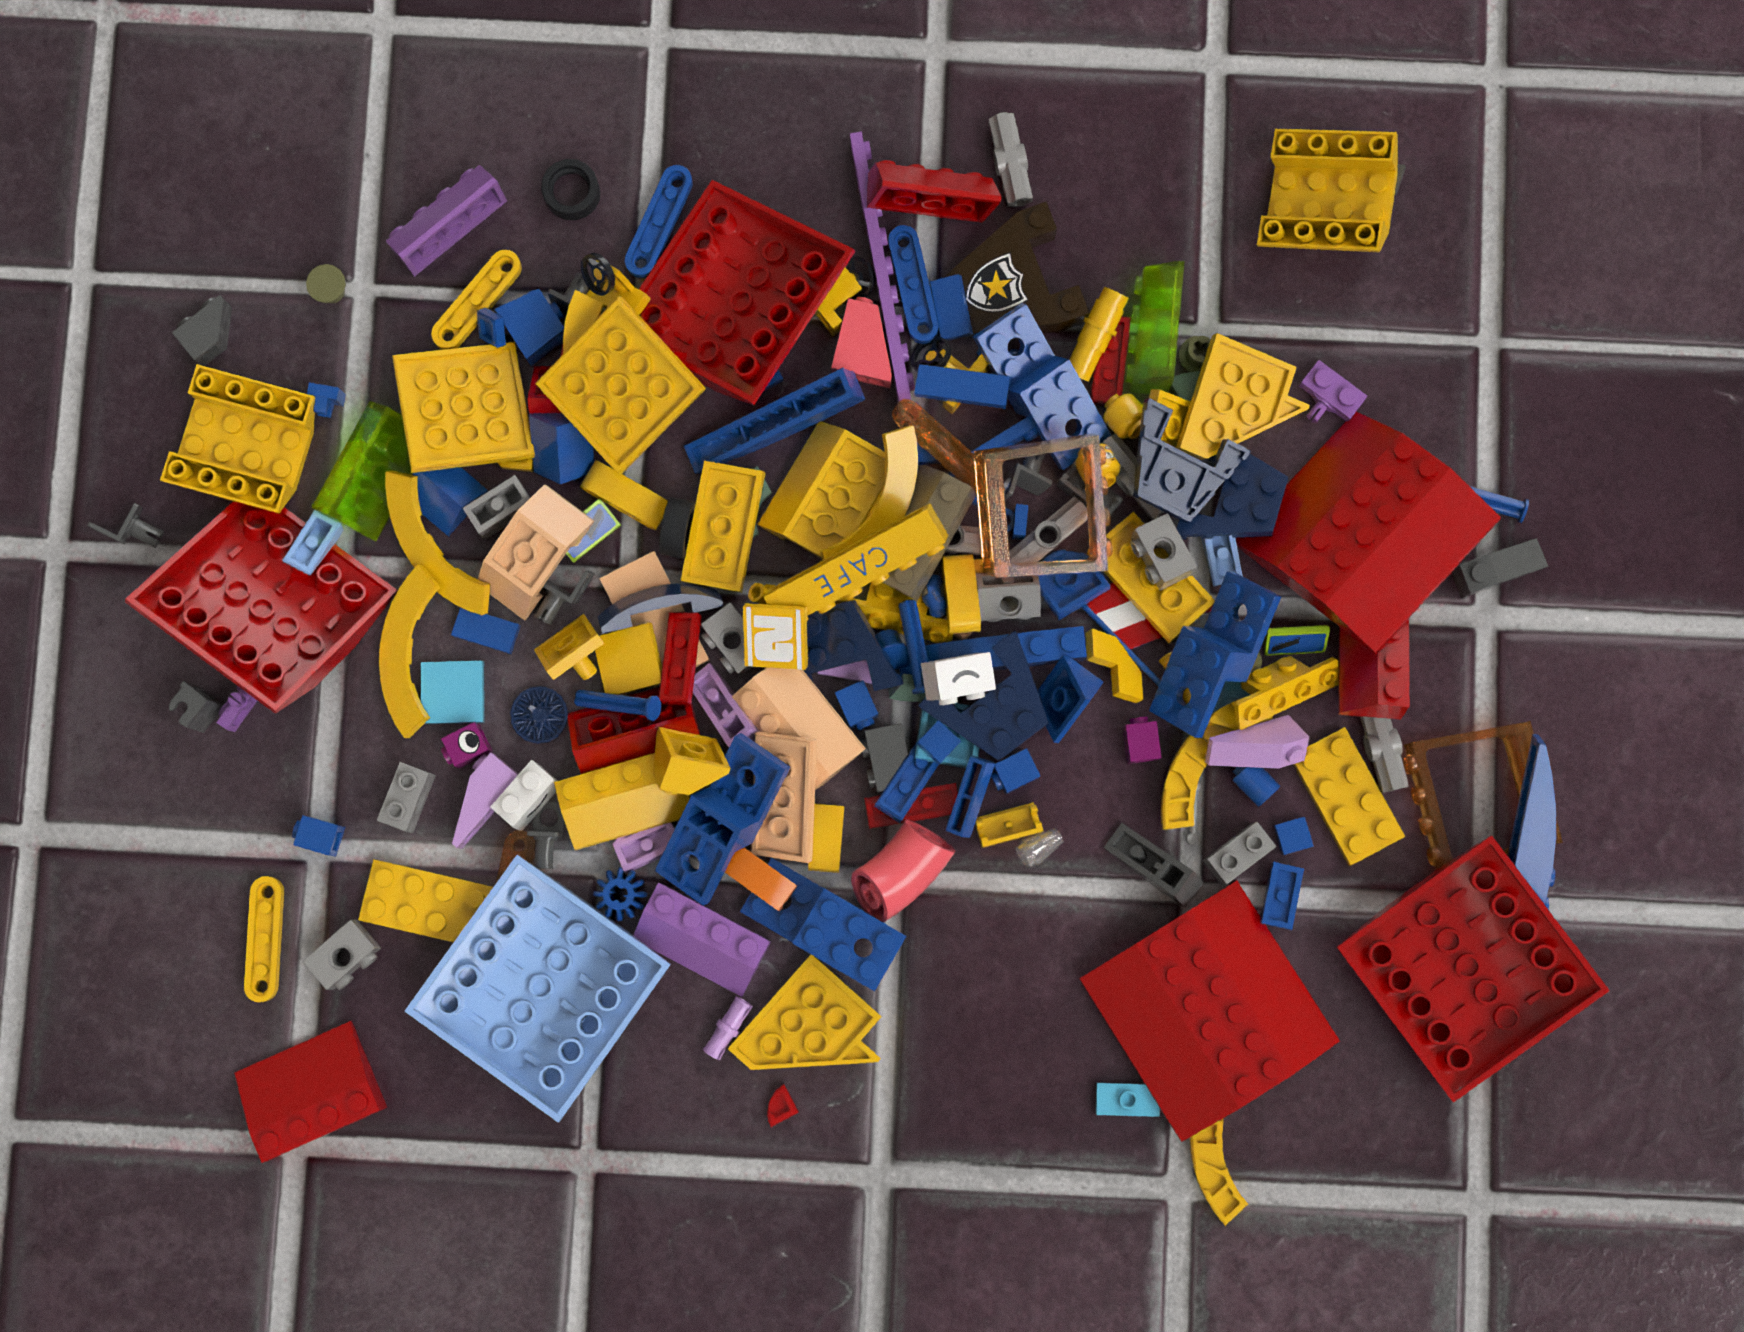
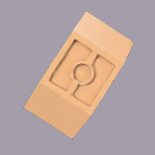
M543 485L517 510L483 560L478 580L490 583L489 594L520 618L527 620L543 597L539 592L569 548L579 545L595 521L549 486Z

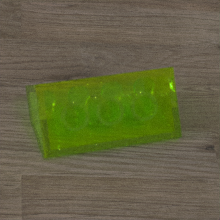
M1185 261L1144 266L1141 276L1135 277L1134 294H1138L1139 299L1138 306L1133 305L1131 323L1136 324L1135 335H1130L1128 353H1133V363L1127 365L1125 382L1131 383L1130 392L1150 394L1151 389H1160L1168 392L1174 382Z
M369 401L311 507L375 542L390 517L386 498L385 472L393 470L413 474L411 473L401 414L388 406Z

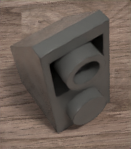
M221 295L216 298H210L203 303L200 311L192 317L189 316L181 320L177 325V329L172 332L199 365L206 366L227 349L232 307Z
M901 723L866 730V738L860 739V742L866 748L863 751V757H870L872 769L866 770L870 788L876 787L877 794L883 793L908 755Z

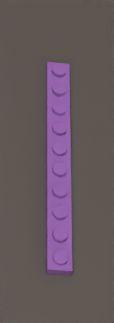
M862 131L850 133V147L875 273V282L902 427L912 425L915 430L916 420H920L918 402H912L910 391L915 390L912 372L906 373L905 362L910 361L907 343L901 344L899 333L904 332L901 314L896 315L894 304L899 303L896 285L890 286L888 275L893 274L891 257H885L883 246L888 245L885 227L879 228L878 217L882 216V210L867 208L868 172L870 171L867 160L872 159L869 141L863 142Z

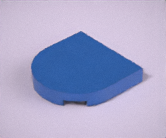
M1066 550L1055 551L1041 562L1038 570L1040 595L1058 621L1110 590V584L1091 558L1084 553Z

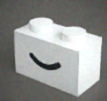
M990 652L973 653L921 663L926 700H938L939 705L958 703L957 697L966 695L967 700L984 698L985 691L996 689Z
M531 760L490 808L513 828L522 832L556 793L554 782L558 780L541 765Z

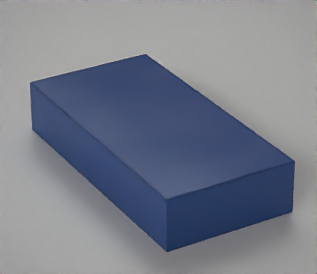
M956 274L930 281L940 336L946 341L973 335L962 276Z
M460 607L451 636L511 655L521 626L488 614L479 615Z

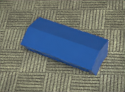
M974 755L973 757L970 756L946 831L960 837H971L995 763ZM977 764H981L982 768L973 794L968 793ZM969 799L971 801L962 828H958L957 824L965 800Z

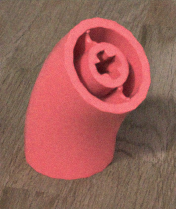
M906 820L891 841L876 856L852 873L851 883L855 896L866 913L884 923L921 895L945 868L956 851L954 847L936 833L916 822Z

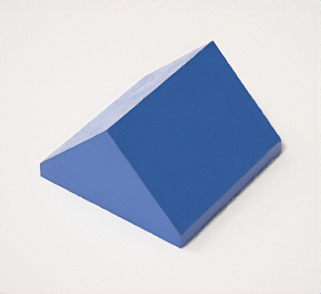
M530 413L531 443L534 446L535 457L533 458L534 473L558 484L587 475L595 461L594 447L563 413Z
M461 467L413 473V475L418 476V498L422 515L448 537L467 517L463 507L489 492Z
M1066 655L1061 657L1038 689L1049 721L1045 726L1054 743L1061 741L1103 684L1101 679Z

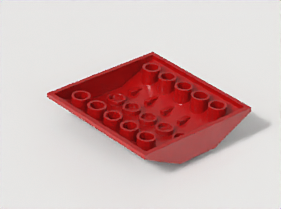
M711 180L639 288V290L645 292L651 298L640 314V317L666 345L687 352L684 365L703 385L723 395L755 405L854 255L855 250Z
M1355 412L1351 419L1346 421L1286 485L1272 536L1236 538V544L1245 554L1376 655L1499 522L1501 517L1449 466L1400 431Z
M233 501L125 598V603L276 714L315 688L356 647L394 598L397 589L335 544L310 576L295 569L282 560L306 523L285 507L278 514Z
M1492 835L1428 875L1384 907L1337 946V949L1453 1103L1610 991Z
M1237 880L1079 978L1181 1142L1247 1105L1294 1075L1340 1042L1267 926L1260 923V915Z

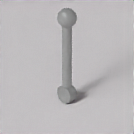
M1200 782L1197 784L1198 787L1194 801V826L1190 827V833L1186 836V842L1189 845H1196L1199 841V837L1196 834L1197 796L1198 791L1201 789Z

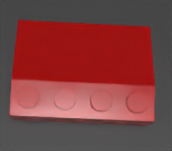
M352 1021L234 1073L249 1134L261 1163L279 1157L388 1108Z

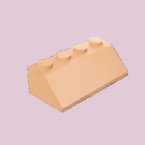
M765 668L732 696L760 732L817 739L815 790L827 783L866 749L804 670Z

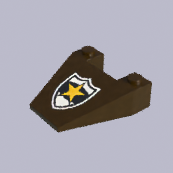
M1047 201L1018 211L943 277L956 274L962 276L973 335H976L1021 303L1028 306L1042 333H1058L1085 323L1083 319L1088 317L1089 310L1079 285L1050 295L1032 249L1055 240L1057 227Z

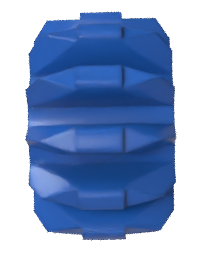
M619 867L617 878L611 870L606 871V877L609 882L603 879L597 880V884L603 887L604 890L594 891L593 896L603 897L604 900L598 902L596 907L601 909L608 906L605 911L607 918H610L616 910L617 921H623L624 910L629 918H634L636 915L632 906L640 910L644 908V904L637 901V898L647 897L648 893L645 891L638 892L637 888L643 886L645 881L641 879L633 883L637 874L635 871H630L625 878L623 868ZM616 887L627 889L628 895H624L627 898L624 902L621 899H614L613 894L617 893L615 891Z

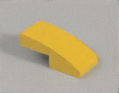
M814 804L812 861L808 863V871L839 873L844 806Z

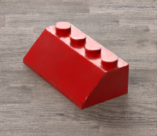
M889 160L875 162L868 172L867 208L983 223L1001 202V194L993 178L983 177L981 173L977 172L960 174L954 173L953 170L948 168L931 170L925 169L924 166L918 164L901 166Z
M1409 619L1376 655L1339 627L1338 715L1401 720L1410 707Z
M660 687L630 696L646 699L650 696L659 697ZM692 703L691 705L661 704L660 715L655 721L648 720L643 715L584 708L568 713L572 752L581 774L655 753L658 727L700 735Z

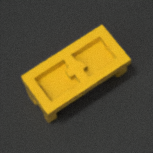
M1034 802L977 817L975 826L981 848L1042 833L1044 830L1041 821H1039L1038 809Z

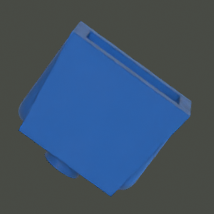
M540 289L531 290L525 295L495 308L497 314L503 316L505 327L530 366L563 343L564 326L560 319L564 318L555 302L548 303Z

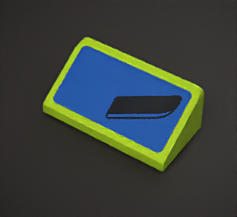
M598 499L583 511L595 522L579 545L570 547L566 555L573 563L621 526L601 499Z
M1328 625L1269 628L1263 641L1264 654L1272 656L1323 653L1327 647L1330 627Z

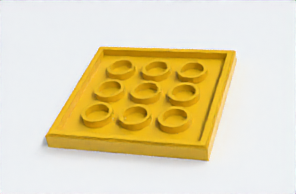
M622 296L617 297L535 383L618 475L623 474L706 389Z
M507 342L506 345L499 348L489 344L392 355L411 473L535 457L534 446L531 443L530 424L515 342Z

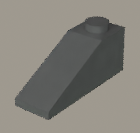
M1536 538L1462 563L1451 574L1461 599L1544 569L1548 567V564Z
M1121 823L1103 847L1184 908H1186L1203 885L1202 880L1193 870L1123 823Z

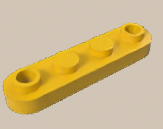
M500 250L496 252L435 323L431 336L438 348L441 350L459 348L478 325L477 310L483 308L491 310L519 277L522 265L518 256L513 251ZM505 264L512 265L511 270L508 272L502 271V267ZM446 333H454V336L450 341L444 340V336Z
M270 876L256 879L250 888L244 991L246 996L254 1002L271 1000L277 994L279 987L284 887L281 881ZM268 886L273 889V895L270 898H267L264 894ZM262 980L268 985L265 992H261L258 987Z

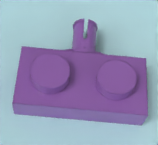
M1320 360L1317 361L1299 385L1316 402L1311 411L1306 415L1310 420L1315 412H1318L1311 421L1313 423H1317L1325 411L1335 413L1343 420L1349 421L1367 398L1366 394Z
M237 686L238 693H231L230 695L233 698L228 697V701L220 709V718L216 722L232 732L238 729L257 702L255 698L239 686Z

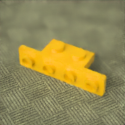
M871 582L866 601L856 598L846 600L845 596L835 601V604L856 600L872 628L882 630L893 629L899 634L904 635L899 604L902 601L913 599L884 583L873 586ZM921 594L916 602L924 639L934 643L951 642L954 633L948 632L947 620L926 615L928 607L923 602Z
M1287 656L1266 667L1256 669L1250 673L1247 682H1241V689L1251 695L1236 701L1234 704L1236 727L1243 730L1339 684L1338 660L1331 657L1312 667H1308L1294 657Z

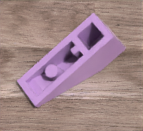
M708 663L695 674L694 695L728 747H730L734 736L739 733L744 734L755 742V733L759 732V730L733 699L734 691L715 667Z
M1289 715L1252 725L1243 730L1238 729L1210 737L1205 762L1210 766L1279 769L1305 760L1309 736Z
M492 752L488 756L483 754L472 767L475 771L469 778L452 842L456 848L463 849L495 811L490 806L518 776L516 771Z

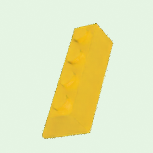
M655 753L554 782L561 813L574 850L617 839L666 823L679 821L690 799V795L680 793L670 795L659 789L653 775Z

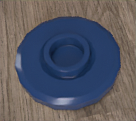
M543 686L530 687L521 692L514 700L510 711L511 724L515 732L525 741L535 744L549 743L558 738L566 728L568 707L563 697L553 689Z

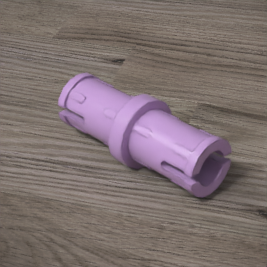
M736 996L724 1017L717 1021V1028L703 1048V1051L714 1059L720 1060L733 1037L737 1038L740 1031L738 1029L753 1006L746 1000Z

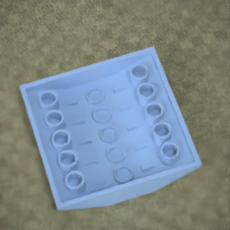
M516 855L405 1009V1012L559 1123L671 964L577 894L519 855Z

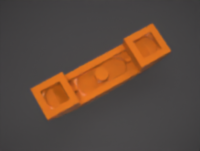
M745 847L734 853L725 871L726 874L778 911L782 909L797 888L796 884Z

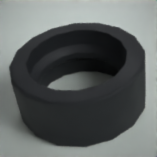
M564 159L555 162L546 170L542 178L541 192L547 207L555 216L564 220H579L587 217L595 210L600 200V186L594 171L586 163L577 159ZM567 174L582 176L589 186L586 199L574 206L560 204L553 194L555 182Z
M671 497L668 500L659 538V552L661 555L684 559L695 509L694 501Z

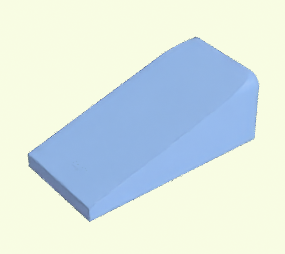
M314 510L282 561L310 576L344 531L342 524Z
M1232 535L1214 536L1213 539L1201 538L1213 586L1222 584L1227 571L1243 576L1236 538H1232Z

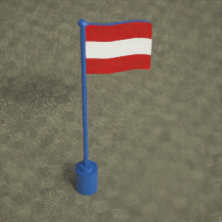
M1112 583L1110 584V590L1081 608L1107 634L1116 636L1133 661L1159 686L1161 680L1141 661L1132 649L1158 640L1163 636L1121 590ZM1236 767L1232 771L1236 775L1232 781L1257 807L1261 806L1281 786L1264 768Z

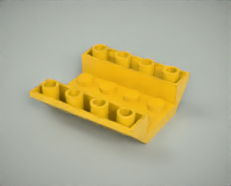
M1275 129L1270 157L1275 165L1268 214L1267 216L1261 215L1257 246L1380 252L1389 234L1398 176L1397 132Z
M197 364L188 390V394L195 400L178 453L169 451L160 481L279 514L295 493L314 434L315 397Z
M822 421L819 422L757 525L782 540L786 538L822 559L820 551L842 541L853 531H856L868 518L867 515L883 487L885 452L846 429Z

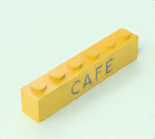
M929 503L768 589L763 598L768 605L807 607L808 621V615L816 611L819 614L829 611L836 606L835 601L844 596L846 600L857 596L863 591L861 587L872 582L873 586L882 583L890 577L889 572L897 568L900 571H904L917 563L916 558L926 553L930 557L945 548L943 544L949 535Z

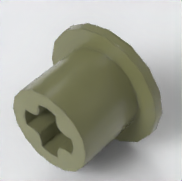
M324 264L312 269L307 277L306 286L308 293L313 299L318 302L332 304L337 303L343 298L346 281L340 269L333 265Z
M1193 336L1186 339L1181 345L1179 361L1188 372L1201 371L1211 340L1209 337Z

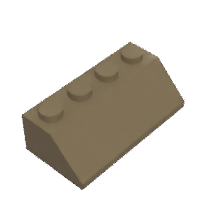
M922 465L917 474L914 493L906 515L930 503L949 535L943 544L945 548L930 557L926 553L916 558L917 563L904 571H900L897 568L889 572L890 577L882 583L918 601L977 495L971 486L945 472Z

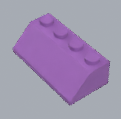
M478 165L475 169L471 168L461 175L460 181L453 187L443 189L432 204L418 209L411 221L405 226L396 227L390 233V238L386 240V243L414 277L507 202L497 180L482 166Z
M659 882L641 915L633 935L652 950L743 997L771 943L770 940Z

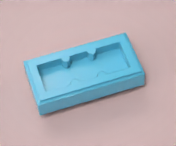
M1096 1082V1115L1160 1117V1108L1145 1084Z

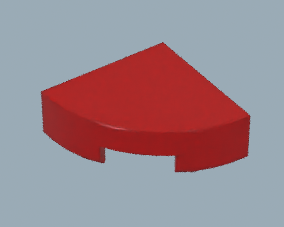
M785 1084L781 1085L770 1098L767 1110L770 1127L799 1113Z

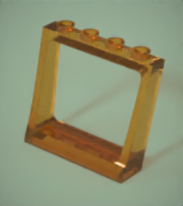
M1084 434L973 451L983 572L985 574L999 578L1109 571L1108 557L1112 555L1113 547L1110 539L1106 538L1105 526L1110 525L1111 518L1109 510L1104 508L1103 496L1108 494V482L1105 477H1102L1101 465H1104L1106 462V452L1103 446H1100L1099 435ZM1082 448L1090 556L1085 560L1010 563L1002 469L1004 461Z
M1531 721L1411 742L1404 745L1407 757L1404 758L1403 765L1406 773L1413 777L1415 787L1411 789V796L1414 803L1420 805L1423 817L1419 819V827L1424 835H1428L1430 847L1427 849V858L1432 866H1436V870L1453 860L1427 763L1426 751L1493 738L1502 739L1519 798L1532 734H1534ZM1556 818V844L1563 843ZM1509 847L1503 848V851L1508 855Z

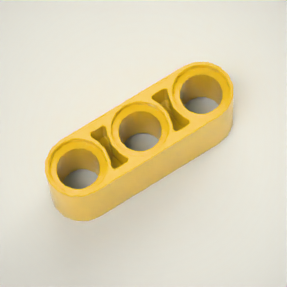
M597 460L594 461L580 485V488L590 495L601 499L604 503L652 530H656L662 521L668 503L663 497L623 474L618 475L614 469Z
M973 554L942 556V580L944 597L947 600L948 632H980L981 616Z

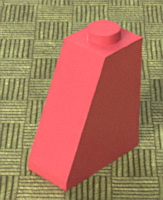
M856 297L855 300L848 298L831 372L833 373L841 368L853 371L859 382L891 389L892 373L879 307L873 304L871 299L865 297Z

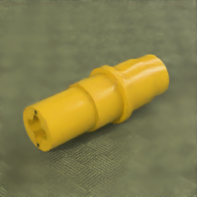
M1103 287L1088 317H1084L1083 322L1085 324L1069 359L1079 378L1088 382L1112 336L1117 334L1115 329L1129 299L1107 287Z

